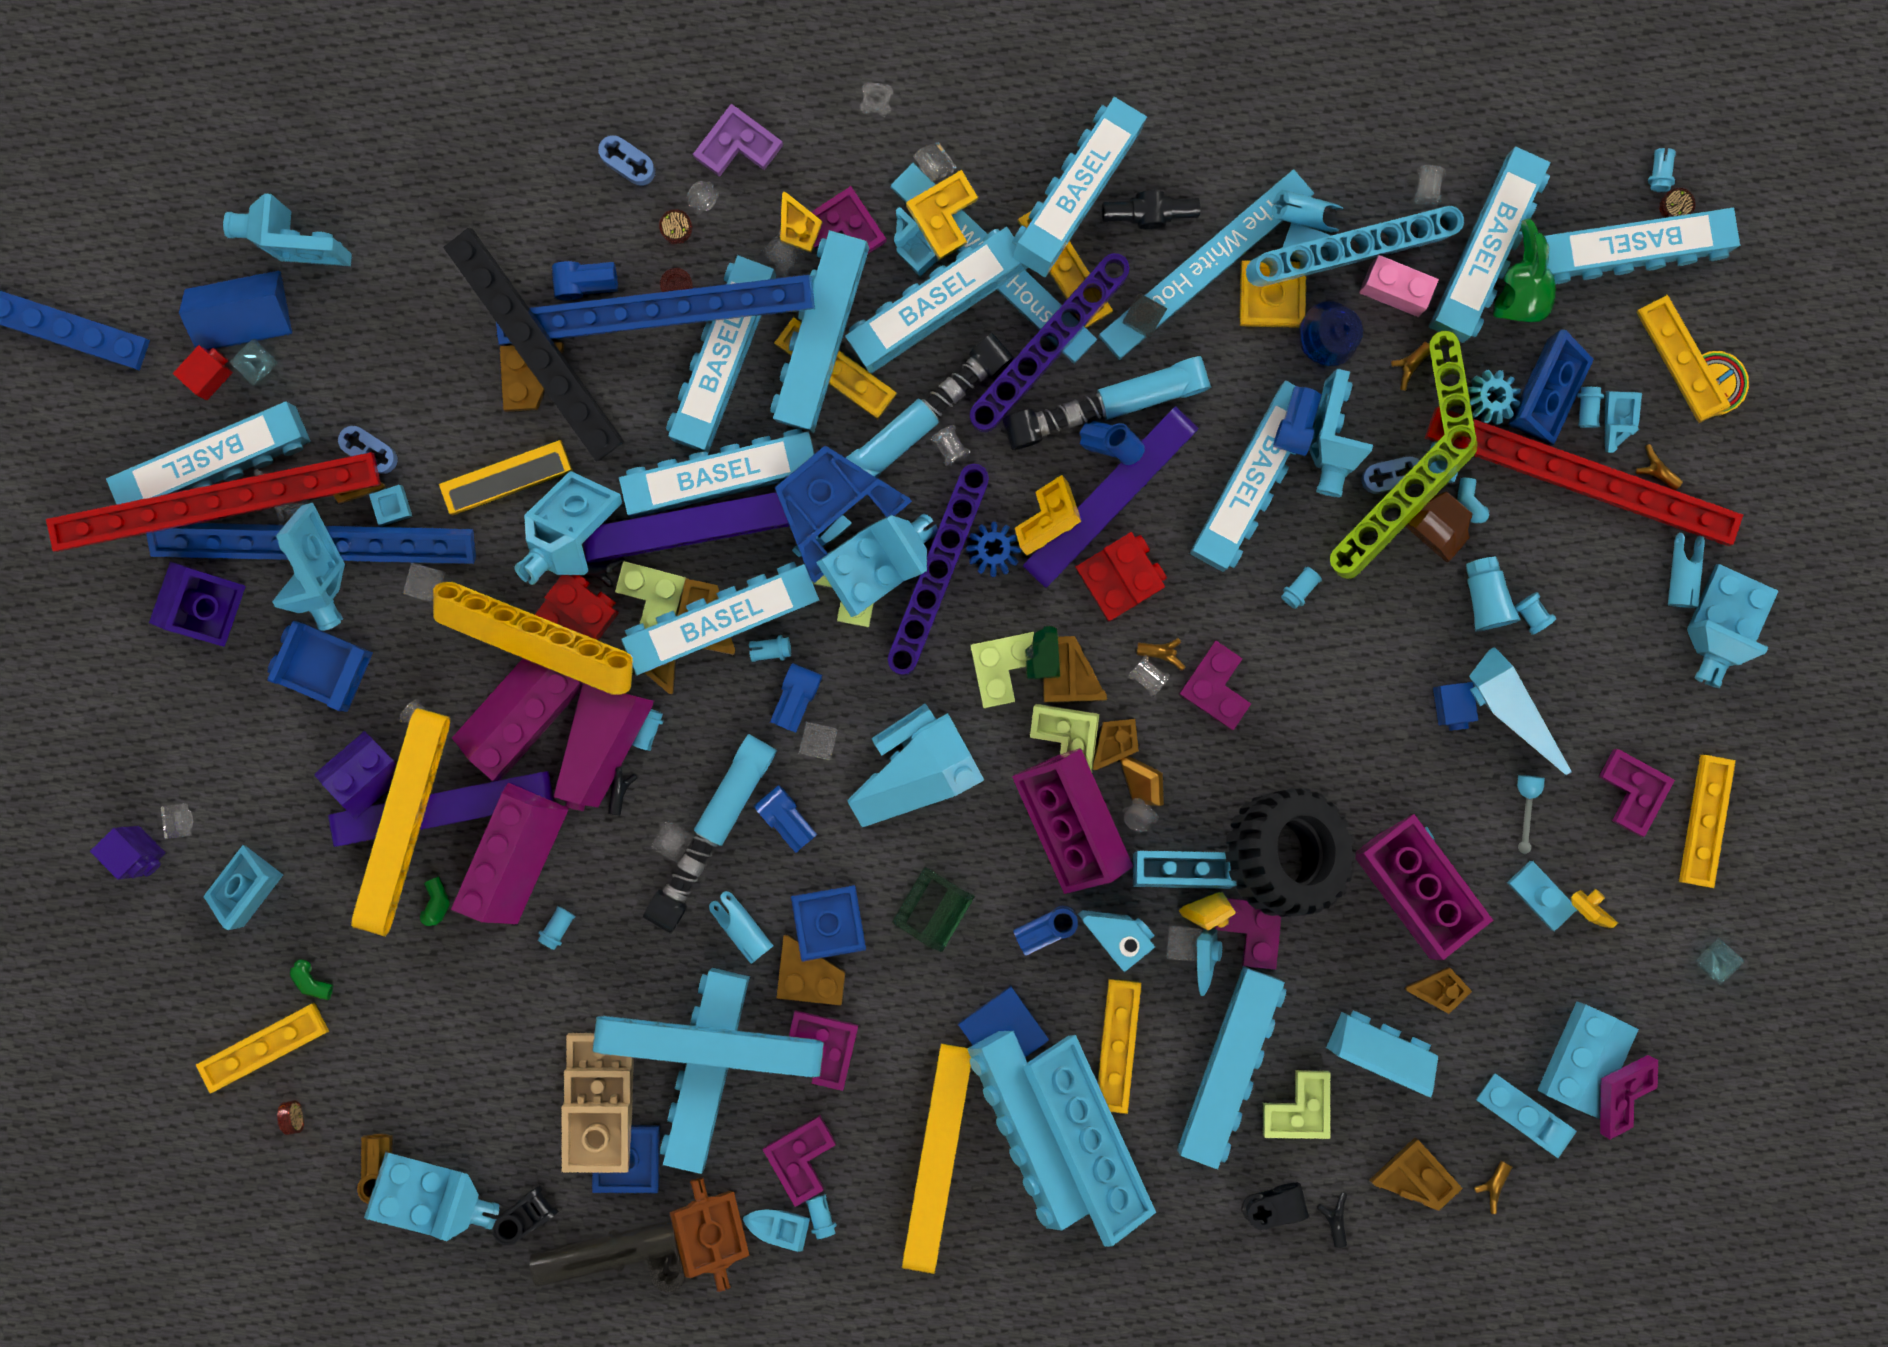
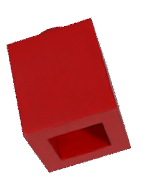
M198 345L172 374L195 395L208 400L233 372L225 365L229 360L218 350L212 348L209 351Z

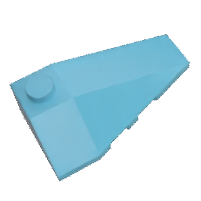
M1495 647L1488 650L1469 676L1475 686L1470 689L1474 699L1479 706L1485 704L1501 721L1560 771L1568 775L1572 771L1515 668Z
M948 713L918 729L911 736L913 740L901 752L896 751L890 757L891 762L879 773H874L847 800L862 827L957 796L984 781Z

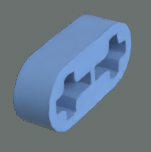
M608 136L600 142L599 155L608 167L636 185H646L653 180L655 167L652 160L646 154L618 136ZM619 145L618 149L625 158L622 160L615 155L609 158L607 148L609 146L615 148ZM632 161L638 166L646 163L647 173L645 175L639 173L635 176L636 172L629 163Z
M348 426L340 432L338 444L348 455L355 456L370 453L372 450L383 454L387 451L385 457L388 459L386 465L380 463L377 466L378 473L387 474L396 467V452L370 433L357 426ZM360 434L358 439L366 445L365 448L362 450L357 446H352L349 449L351 443L348 441V437L350 435L356 437Z
M1403 457L1373 464L1363 472L1362 485L1368 492L1373 494L1389 492L1405 476L1397 477L1396 472L1403 470L1406 463H1408L1410 468H1413L1420 460L1415 457ZM1374 470H1377L1378 475H1390V479H1385L1380 483L1381 487H1377L1376 482L1370 483L1369 477L1374 475Z

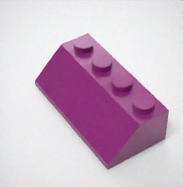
M522 658L456 732L452 739L467 759L492 781L502 780L578 695L583 682Z
M1081 748L1057 755L1012 776L1064 894L1113 882L1133 867Z
M507 783L451 910L484 923L518 924L569 808Z
M1415 814L1376 835L1355 852L1356 861L1429 959H1446L1493 921Z

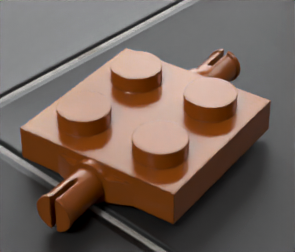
M700 1177L690 1181L695 1200L687 1206L669 1213L685 1277L692 1278L703 1273H713L717 1287L716 1290L721 1292L731 1288L726 1268L735 1261L750 1255L734 1192L727 1191L716 1196H708L704 1177Z

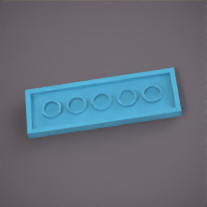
M1076 1035L1065 1037L1022 1067L1103 1245L1113 1246L1154 1215L1156 1211Z

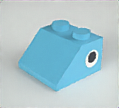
M1084 910L1077 914L1124 972L1155 948L1150 941L1154 934L1139 918L1134 921L1128 915Z

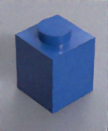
M1472 682L1433 687L1438 725H1448L1449 731L1468 729V722L1478 721L1476 700L1470 691L1473 688Z

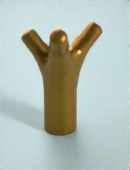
M1424 342L1410 356L1404 359L1391 361L1392 367L1404 366L1400 390L1405 391L1407 389L1409 379L1415 369L1430 355L1429 343Z
M1651 444L1646 445L1645 449L1651 465L1649 467L1637 468L1636 474L1655 476L1671 489H1678L1683 481L1661 462Z
M1179 638L1170 643L1157 645L1138 642L1137 655L1160 658L1174 664L1181 671L1185 669V665L1175 657L1177 651L1174 648L1181 644Z
M1500 1161L1495 1173L1488 1182L1474 1187L1476 1193L1490 1192L1491 1214H1497L1499 1195L1512 1169L1510 1165Z

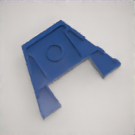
M823 446L774 487L808 574L814 583L824 576L816 562L828 554L815 539L816 536L865 495L870 497L885 517L895 516L912 502L909 497L898 492L827 446Z

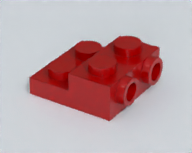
M1132 532L1075 566L1076 571L1108 622L1165 588L1162 581L1166 580L1167 577L1163 569L1157 562L1153 565L1146 556V553L1150 551L1147 543L1141 535L1135 537Z
M561 575L544 597L546 600L535 615L599 640L619 612L613 608L616 602L600 591L598 595H595L587 588L590 582L581 575Z

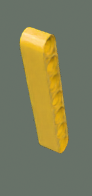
M442 582L433 588V617L439 624L607 693L620 695L630 690L633 658L629 653L454 582Z
M416 708L411 716L351 923L353 928L386 936L392 926L450 727V717L420 708Z
M942 1043L940 1045L903 1256V1269L935 1273L971 1068V1057L967 1048Z

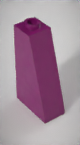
M583 683L554 798L565 800V807L584 811L585 806L599 807L615 777L616 768L620 767L652 709L654 701L625 693L620 695L610 694Z

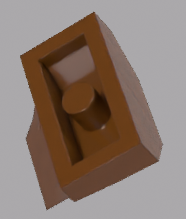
M1446 491L1435 495L1405 527L1445 562H1450L1470 538L1468 528L1473 514Z

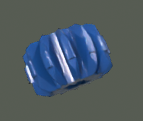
M992 522L991 532L988 533L986 527L981 524L978 529L982 537L974 533L970 534L969 539L978 545L967 546L966 552L977 553V555L969 559V563L974 565L979 561L982 562L978 568L979 574H982L986 566L991 567L990 577H996V567L999 566L1001 572L1006 575L1009 570L1005 561L1013 566L1017 565L1018 560L1009 554L1021 553V548L1019 546H1010V544L1018 539L1016 534L1006 538L1010 528L1008 525H1005L1001 533L997 532V522ZM995 542L999 543V550H1003V553L1001 555L995 553L993 557L988 556V549H984L986 544L992 546Z

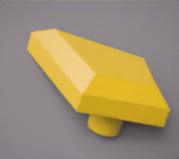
M783 192L780 240L783 243L812 252L822 221L788 193Z
M1594 889L1588 896L1581 890L1571 896L1572 905L1590 922L1608 928H1614L1618 924L1613 917L1599 906L1605 897L1597 889Z
M1223 892L1212 894L1179 909L1182 917L1208 931L1215 926L1220 928L1226 926L1229 923L1228 918L1236 914Z

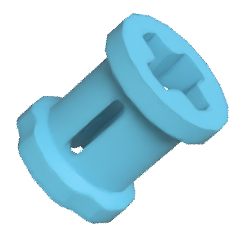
M1538 592L1529 595L1514 606L1516 611L1521 613L1530 626L1529 632L1531 635L1540 632L1556 620V617L1553 614L1550 615L1540 602Z

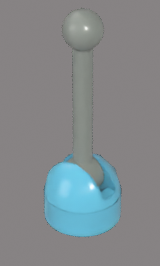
M1518 775L1517 788L1522 796L1526 798L1522 842L1518 845V850L1523 854L1531 851L1529 832L1532 801L1542 793L1545 782L1544 777Z

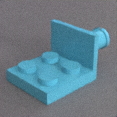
M263 194L249 207L248 214L226 212L224 215L223 230L227 238H247L279 261L351 266L352 253L342 246L341 242L332 238V234L312 232V236L300 235L298 231L290 230L291 211L272 194Z
M1336 369L1325 380L1318 408L1320 411L1315 420L1314 435L1309 448L1315 466L1321 468L1322 472L1316 492L1331 497H1342L1345 477L1358 467L1373 448L1372 444L1335 435V433H1340L1345 414L1340 413L1343 401H1348L1352 389V382H1348L1350 372Z
M569 471L524 515L526 542L529 553L522 561L515 565V571L523 581H528L529 584L533 585L548 570L557 575H585L589 570L581 544L622 504L621 495Z
M314 504L301 505L276 535L281 551L286 554L293 567L294 575L272 602L276 608L295 613L309 611L313 615L318 629L325 631L337 626L343 620L341 613L338 612L334 604L333 598L340 590L345 563Z
M922 514L914 522L910 523V521L891 515L867 526L816 562L851 617L864 611L903 581L927 571V548L924 543L934 538L938 531L936 525H933L928 530L924 529V527L933 522L931 517Z
M1715 565L1700 598L1698 608H1696L1687 628L1696 652L1704 656L1700 669L1694 677L1697 681L1703 682V680H1706V685L1720 688L1729 666L1740 665L1767 652L1768 647L1756 641L1778 590L1723 565Z
M386 1152L364 1218L448 1241L468 1229L469 1224L491 1230L496 1219L483 1216L482 1213L498 1215L499 1204L479 1200V1195L468 1174Z

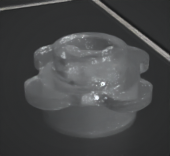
M865 83L862 86L863 101L860 103L861 112L864 114L875 112L881 116H887L891 112L889 100L893 95L892 87L887 84ZM874 97H879V101L875 102L873 100Z
M710 181L695 183L687 193L688 205L695 208L694 213L697 215L710 210L719 197V192L713 189L714 185Z
M1135 798L1132 801V805L1130 807L1126 806L1122 811L1126 825L1136 832H1146L1151 823H1157L1159 820L1158 814L1152 811L1151 807L1146 805L1140 798Z

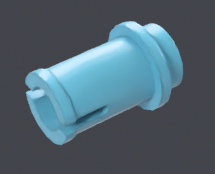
M1659 148L1654 151L1653 173L1648 178V184L1651 185L1652 191L1667 192L1675 184V178L1672 177L1676 151L1668 148L1665 161V148Z
M1581 387V393L1577 394V398H1580L1578 427L1598 428L1600 427V400L1604 398V394H1601L1600 387Z
M1305 567L1291 586H1286L1283 589L1284 594L1281 597L1294 609L1298 606H1303L1305 604L1304 599L1322 581V578L1313 569Z
M778 635L777 639L749 642V648H752V651H750L752 662L780 658L781 661H784L785 657H791L789 637L783 638L782 635Z
M653 709L650 710L632 744L633 746L651 751L658 726L664 722L661 720L663 715L661 712Z
M557 906L545 929L538 932L540 934L538 941L555 950L557 945H562L560 940L576 916Z
M826 1194L806 1200L814 1227L811 1233L816 1235V1239L834 1235V1228L837 1226L836 1222H832Z

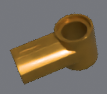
M373 1134L361 1137V1180L358 1183L357 1192L360 1199L369 1204L373 1192L370 1184L371 1179H377L385 1153L392 1154V1135Z

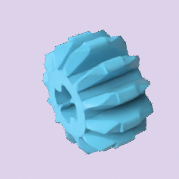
M1486 370L1482 373V378L1479 376L1472 378L1473 387H1468V393L1472 397L1470 399L1471 407L1474 406L1476 409L1472 412L1473 418L1482 414L1481 422L1488 424L1492 419L1495 425L1501 424L1503 417L1506 419L1512 418L1514 416L1512 408L1519 407L1521 403L1513 398L1521 393L1520 388L1512 389L1510 386L1515 381L1514 377L1504 381L1503 371L1499 370L1493 376L1490 370ZM1492 392L1498 397L1493 403L1488 399Z

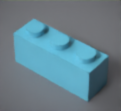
M1136 851L1133 854V887L1230 889L1236 886V881H1232L1228 871L1231 870L1230 862H1226L1225 852Z

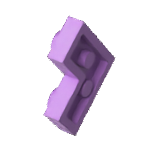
M730 104L693 153V157L719 177L738 152L765 170L783 147V141L737 107Z

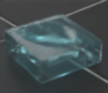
M256 339L251 340L230 361L253 386L259 383L278 364Z
M1719 938L1695 960V963L1719 985H1722L1745 962Z

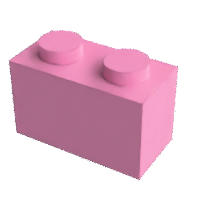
M1378 255L1371 263L1359 293L1419 317L1427 309L1439 279Z

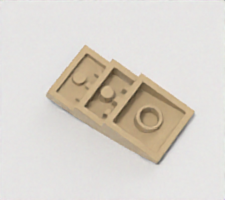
M568 1033L566 1036V1069L564 1070V1104L562 1106V1172L628 1173L633 1102V1057L593 1052L594 1033Z

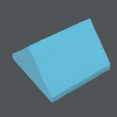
M242 845L203 897L223 928L227 930L241 928L250 920L282 878L283 874L247 846Z

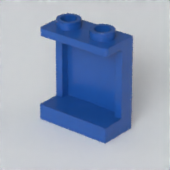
M293 621L291 626L288 625L282 633L281 643L283 644L279 654L275 655L269 663L268 673L270 674L267 681L283 685L321 701L337 711L348 712L373 652L302 622Z

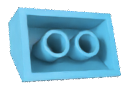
M1576 1002L1538 1091L1600 1119L1601 1078L1622 1068L1639 1029L1593 1007Z
M1353 1010L1351 1016L1341 1012L1327 1044V1049L1340 1058L1431 1098L1434 1090L1438 1055L1429 1051L1430 1044L1415 1037H1412L1411 1042L1399 1038L1401 1031L1386 1024H1382L1381 1029L1369 1024L1371 1018Z

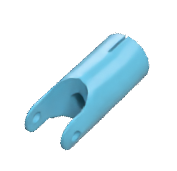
M1286 190L1279 191L1275 196L1274 206H1272L1274 218L1326 232L1339 231V229L1328 227L1324 224L1323 212L1325 207L1343 210V207Z
M1678 533L1674 541L1668 605L1682 608H1698L1705 540L1703 536L1696 538L1694 553L1689 561L1684 552L1685 536L1683 533Z
M725 891L721 894L720 898L728 909L729 914L718 901H712L709 904V910L741 953L752 964L774 945L734 895Z

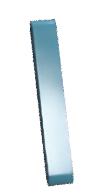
M1446 206L1269 251L1250 261L1246 268V276L1252 285L1264 287L1373 259L1378 255L1384 256L1439 242L1458 233L1463 228L1464 217L1458 208ZM1441 217L1444 218L1448 224L1447 230L1442 228L1440 224ZM1411 225L1417 228L1418 238L1412 235L1410 231ZM1381 232L1388 236V246L1381 241ZM1351 239L1358 243L1359 254L1352 250ZM1321 247L1328 250L1330 254L1329 261L1322 258L1320 254ZM1291 255H1295L1299 259V269L1291 265ZM1261 262L1268 265L1270 269L1269 277L1261 273Z
M599 1016L596 1017L592 1051L608 1055L819 1077L824 1042L806 1038Z

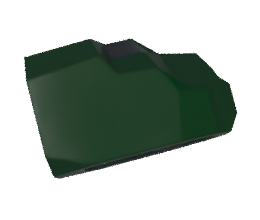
M1044 626L1042 630L1034 633L1032 644L1025 650L1027 679L1060 677L1058 633L1055 627Z

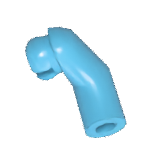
M1460 478L1457 500L1473 514L1470 522L1484 523L1489 518V510L1474 496L1477 480Z

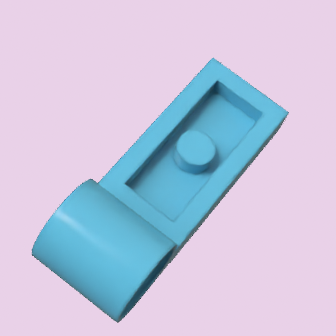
M1495 1073L1476 1099L1557 1158L1560 1157L1577 1132Z

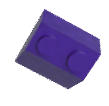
M170 561L149 623L167 631L225 647L246 586Z
M363 731L314 775L341 806L356 819L390 789L397 764Z

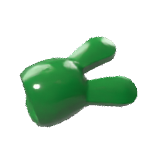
M1528 218L1521 222L1524 243L1522 262L1510 267L1505 275L1504 281L1506 285L1494 305L1493 316L1495 318L1539 322L1548 317L1554 305L1556 284L1554 275L1547 268L1549 245L1544 235L1538 232L1535 223Z

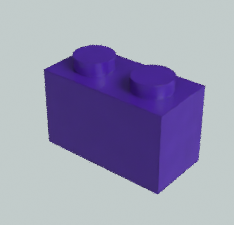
M140 826L115 827L90 850L117 880L150 876L160 867L161 863L159 860L166 854Z

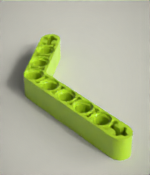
M1450 331L1438 332L1430 341V354L1445 435L1332 551L1330 556L1331 566L1337 575L1342 578L1350 579L1357 576L1457 474L1477 451L1478 445L1458 337ZM1443 345H1448L1451 362H1444ZM1450 374L1457 375L1460 378L1459 382L1454 386H1445L1442 383L1443 379ZM1455 405L1465 408L1464 414L1458 418L1450 417L1447 414L1448 410ZM1464 436L1469 438L1471 443L1465 449H1457L1453 446L1455 439ZM1437 460H1442L1448 465L1442 473H1433L1429 470L1431 464ZM1411 485H1422L1424 487L1423 493L1415 498L1408 496L1406 493ZM1398 508L1401 510V515L1395 521H1387L1383 518L1386 510ZM1368 531H1374L1378 534L1376 542L1372 545L1361 543V537ZM1354 544H1356L1360 552L1364 553L1362 556L1357 551H1354L1352 547ZM1343 556L1347 559L1351 558L1353 564L1350 567L1347 565L1342 566L1340 559Z

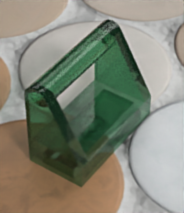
M925 866L892 923L928 947L943 952L975 896ZM933 879L948 888V891L922 933L906 922Z

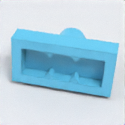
M923 704L871 739L880 754L884 755L900 743L905 748L913 740L911 736L918 729L933 722L936 718L928 706Z
M1529 861L1507 882L1552 931L1558 929L1577 911L1572 902L1534 861Z

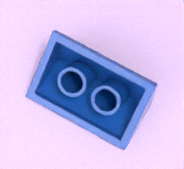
M281 271L184 290L179 315L195 348L200 345L207 350L212 348L218 349L292 334Z
M1559 330L1547 339L1519 399L1521 402L1520 406L1515 408L1514 416L1510 418L1508 423L1509 426L1550 445L1555 444L1594 360L1567 330Z

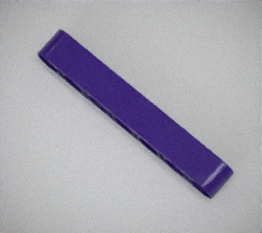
M1113 253L1103 258L978 399L970 410V420L976 430L989 432L996 428L1124 284L1129 273V263L1124 256ZM1112 263L1120 265L1123 274L1118 278L1109 277L1105 272L1107 265ZM1091 287L1096 288L1100 291L1102 297L1098 302L1091 303L1084 298V291ZM1067 312H1074L1079 316L1080 322L1075 327H1067L1063 324L1061 318ZM1046 336L1056 338L1058 341L1057 349L1051 352L1043 350L1040 346L1041 339ZM1025 360L1034 362L1037 367L1036 372L1031 376L1022 375L1018 370L1021 362ZM1008 384L1015 389V395L1011 400H1001L997 396V390L1001 385ZM986 408L992 411L994 418L991 423L981 425L975 420L976 413L980 409Z
M1175 406L1142 440L1145 451L1140 460L1131 465L1120 463L1077 508L1082 522L1038 549L1026 561L1023 567L1042 586L1047 588L1199 428Z
M979 464L967 465L960 473L927 556V571L919 576L888 655V664L897 675H908L917 666L986 492L989 476L986 469ZM970 473H978L983 478V483L978 488H970L965 483V477ZM963 502L968 504L971 508V514L966 518L955 516L953 507L957 503ZM953 532L959 537L960 542L955 548L950 549L943 546L941 538L945 533ZM942 562L948 569L946 576L940 579L932 577L929 573V568L933 563ZM923 592H930L935 596L936 603L933 607L924 609L917 603L918 596ZM910 622H919L924 627V633L920 638L911 639L906 635L905 628ZM903 651L911 655L912 663L907 669L895 667L893 659L898 652Z
M770 493L603 524L583 542L586 563H594L789 527V523L777 493Z
M549 771L430 794L420 830L492 816L507 783L554 802ZM386 803L368 807L356 819L347 811L328 815L333 846L338 847L374 840Z

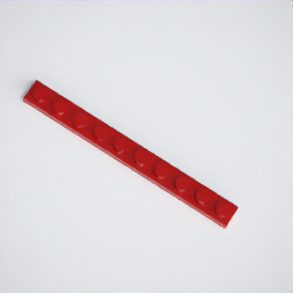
M1439 406L1434 410L1425 439L1433 442H1438L1445 435ZM1448 410L1447 414L1453 418H1458L1462 416L1461 414ZM1473 419L1478 445L1477 451L1474 454L1475 457L1683 531L1703 536L1714 542L1726 546L1734 544L1743 514ZM1461 436L1455 439L1453 446L1457 449H1465L1469 446L1471 440Z
M370 452L48 518L46 523L52 550L59 552L380 486L381 482L375 455Z

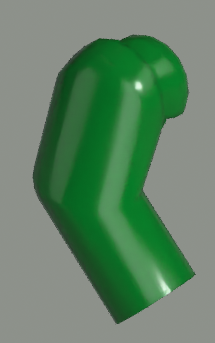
M439 876L424 883L430 896L425 910L420 913V921L425 926L439 924L450 906V900Z
M303 959L297 960L294 963V967L290 968V978L299 991L308 996L329 1000L334 986L314 980L310 975L312 970L311 963Z

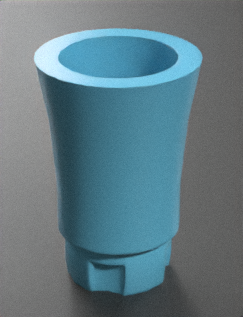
M1487 557L1467 563L1466 571L1469 577L1467 582L1474 611L1475 631L1489 630L1520 621L1521 619L1509 594L1503 571H1500L1497 557Z

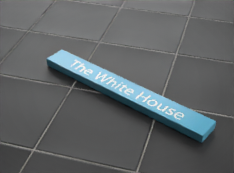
M912 163L890 186L901 199L907 202L936 184ZM963 210L952 215L967 240L965 246L956 250L958 253L969 247L974 249L983 243V238L987 233ZM1026 270L997 289L1039 331L1062 306ZM1069 312L1065 313L1061 318L1063 324L1067 327H1075L1079 324V321ZM1084 327L1062 353L1075 364L1097 341V338ZM1046 336L1056 347H1058V341L1056 340V338L1052 336Z
M1294 169L1099 334L1100 339L1119 360L1283 222V220L1276 219L1272 215L1273 201L1279 191L1286 190L1308 197L1314 195V192Z

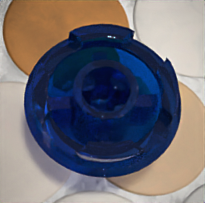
M1332 301L1322 302L1312 307L1302 319L1299 330L1301 329L1300 334L1303 345L1301 348L1312 361L1325 366H1337L1348 361L1355 354L1363 337V325L1359 316L1345 305Z

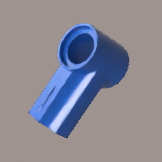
M566 261L552 265L555 299L574 300L582 298L584 294L618 292V279L614 262L581 265L578 262Z
M1295 386L1293 388L1285 418L1279 424L1273 447L1302 456L1307 455L1314 435V428L1312 426L1322 394L1307 387Z
M1092 421L1089 424L1085 423L1079 432L1081 435L1080 445L1084 449L1115 457L1124 465L1136 463L1145 451L1143 442L1123 423H1117L1112 426Z
M792 663L781 688L783 692L770 722L797 733L809 701H813L823 675Z
M780 785L776 786L754 805L760 816L770 827H775L795 853L818 835L796 809L797 805Z
M1062 905L1014 929L1013 932L1021 950L1026 956L1053 942L1073 935L1077 930L1078 918L1072 908ZM1062 913L1068 914L1073 920L1071 927L1066 930L1058 929L1054 924V919L1057 915Z

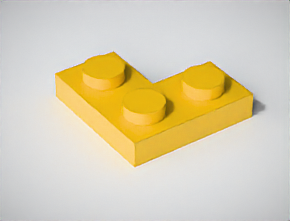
M962 170L906 202V207L938 260L967 244L966 238L952 215L976 202L978 196Z
M1063 475L1035 492L1041 511L1014 528L1019 546L1026 555L1044 547L1051 540L1082 522L1069 482Z

